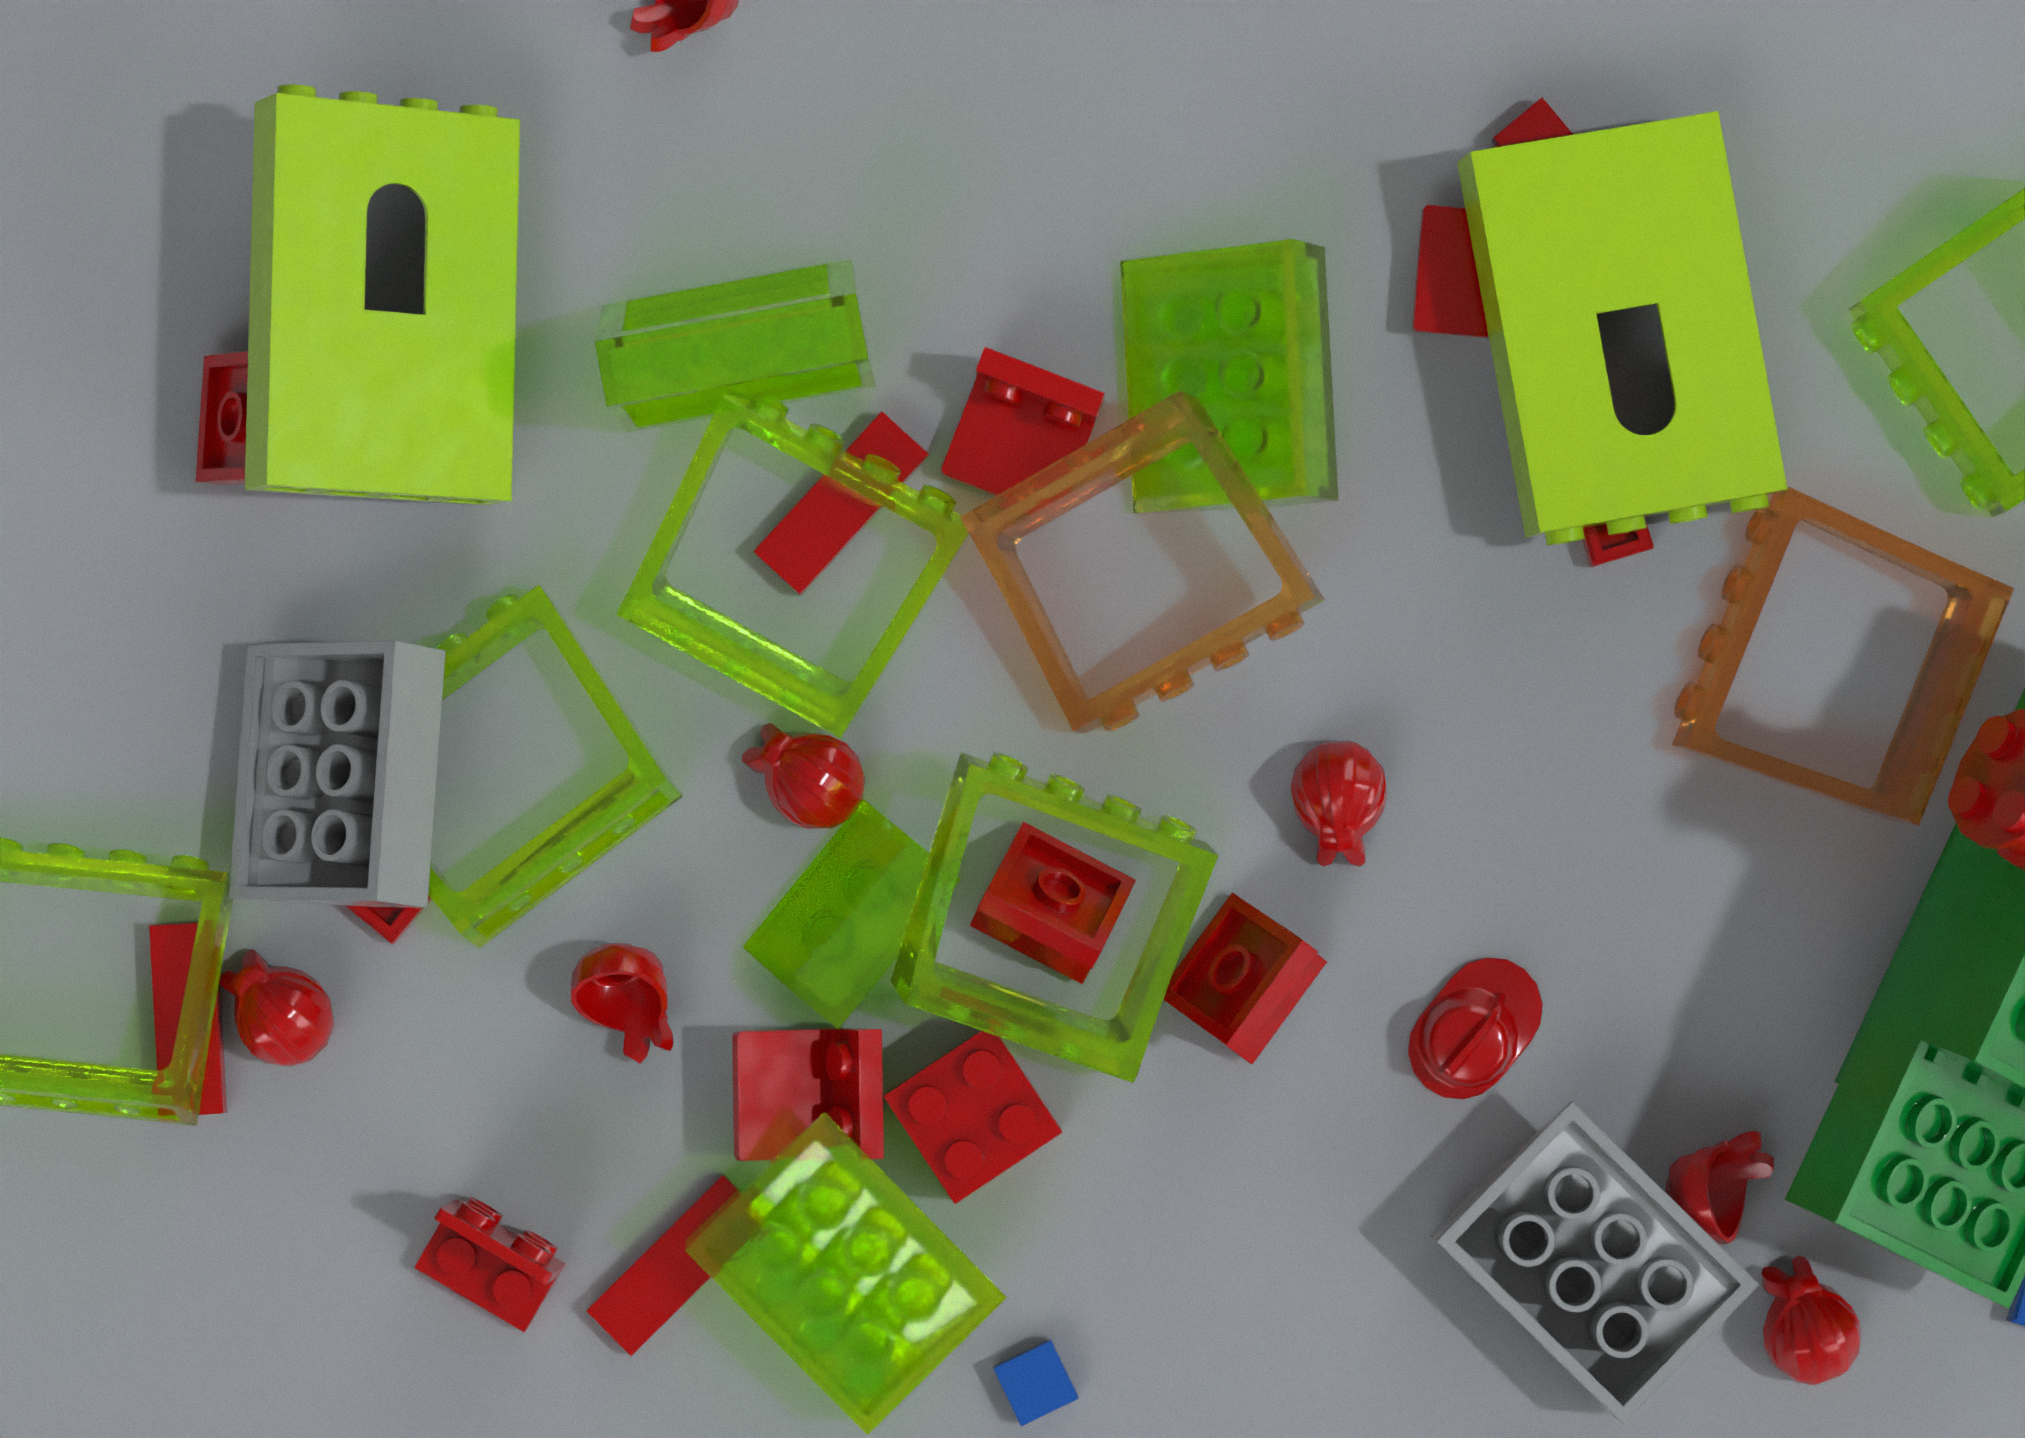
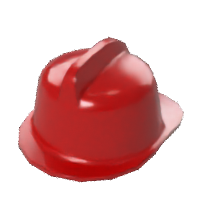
M1487 957L1466 964L1450 978L1419 1016L1410 1032L1408 1056L1414 1074L1427 1089L1444 1098L1464 1100L1485 1093L1504 1076L1530 1044L1541 1024L1543 1003L1538 986L1527 971L1507 959Z

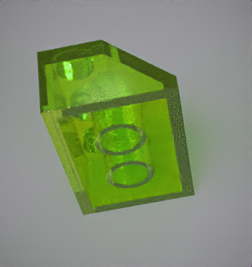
M863 799L852 817L839 828L743 945V948L788 989L833 1026L840 1029L962 879Z

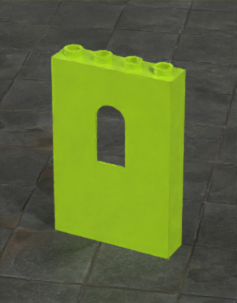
M296 84L277 86V93L254 103L245 490L486 506L512 501L520 119L498 117V108L489 105H463L459 107V112L438 110V101L426 98L401 99L399 106L378 104L377 94L361 91L339 93V99L316 97L315 87ZM398 184L409 188L419 197L425 210L423 314L365 310L367 207L371 196L384 185Z
M1714 111L1471 151L1457 162L1525 538L1545 534L1547 546L1585 539L1584 527L1607 524L1608 535H1615L1646 529L1645 517L1668 513L1670 524H1678L1708 518L1706 506L1729 502L1731 514L1770 507L1767 495L1778 493L1788 488L1719 112ZM1657 304L1674 396V412L1667 426L1658 433L1638 435L1623 427L1615 415L1596 314Z

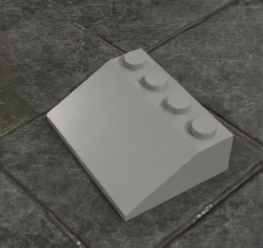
M397 640L247 644L228 899L368 907L427 908L445 650Z
M1572 1101L1482 1182L1430 1235L1453 1260L1623 1425L1760 1285Z

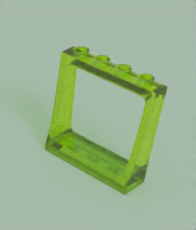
M730 389L722 396L669 509L616 615L833 735L842 738L860 713L976 523L953 511L957 502L946 492L930 485H923L919 492L897 480L901 471L888 460L873 454H867L864 461L842 450L841 448L845 440L835 431L815 423L810 424L808 430L787 420L786 416L789 409L777 399L766 394L755 393L751 400ZM733 428L745 430L927 530L936 538L937 547L854 681L842 680L675 588L666 578L668 566Z
M540 585L534 587L520 599L517 595L512 594L496 601L486 612V618L489 622L469 637L466 633H457L439 644L436 649L445 650L442 700L532 633L545 629L628 755L629 763L622 773L463 891L457 892L433 862H430L428 895L457 931L478 948L484 946L683 797L550 595Z
M961 752L890 979L892 985L906 1005L1134 1083L1167 987L1219 855L1208 843L1194 838L1197 830L1193 826L1175 817L1162 815L1159 824H1155L1139 818L1142 810L1121 797L1107 794L1102 804L1082 797L1085 788L1062 775L1050 773L1047 782L1044 783L1026 776L1029 768L1008 755L993 752L990 761L987 762ZM984 795H998L1179 862L1177 872L1121 1005L1112 1019L1101 1020L935 961L976 808L980 798Z
M0 837V882L202 902L170 1065L163 1070L157 1071L0 1054V1106L197 1126L211 1026L233 899H228L229 873L227 871L209 870L210 865L208 862L188 855L173 856L170 866L147 864L146 856L126 849H113L109 851L108 860L85 858L84 850L64 843H51L47 845L46 854L23 852L24 847L19 842Z

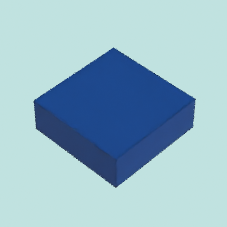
M1051 1338L993 1366L1021 1426L1079 1399Z

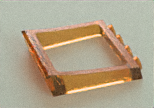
M1182 391L1174 393L961 516L968 533L1010 607L1073 732L1086 734L1100 725H1103L1106 732H1110L1128 725L1140 716L1136 705L1156 694L1160 702L1182 695L1194 686L1190 675L1212 664L1215 671L1225 670L1238 664L1249 656L1246 644L1266 633L1270 641L1292 634L1305 624L1301 614L1325 601L1199 399ZM1191 442L1280 576L1282 589L1273 598L1089 699L1017 555L1016 545L1024 536Z
M1787 487V490L1774 493L1769 503L1770 507L1757 509L1749 520L1745 539L1753 543L1744 567L1741 565L1734 566L1724 582L1721 595L1722 599L1728 601L1729 604L1721 624L1714 623L1710 625L1701 639L1698 657L1704 660L1705 664L1697 684L1692 682L1686 684L1677 698L1674 715L1682 721L1672 745L1892 822L1919 826L2014 588L1921 548L1791 487ZM1800 520L1941 586L1947 592L1946 606L1875 783L1869 789L1723 740L1716 733V722L1795 526Z

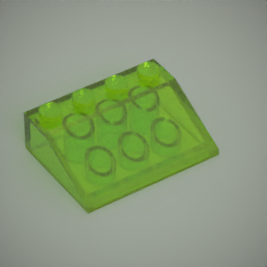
M1286 239L1120 261L1133 513L1147 514L1277 507L1339 501L1325 247L1296 239Z
M826 1112L821 1114L739 1188L685 1241V1251L867 1435L1007 1298Z

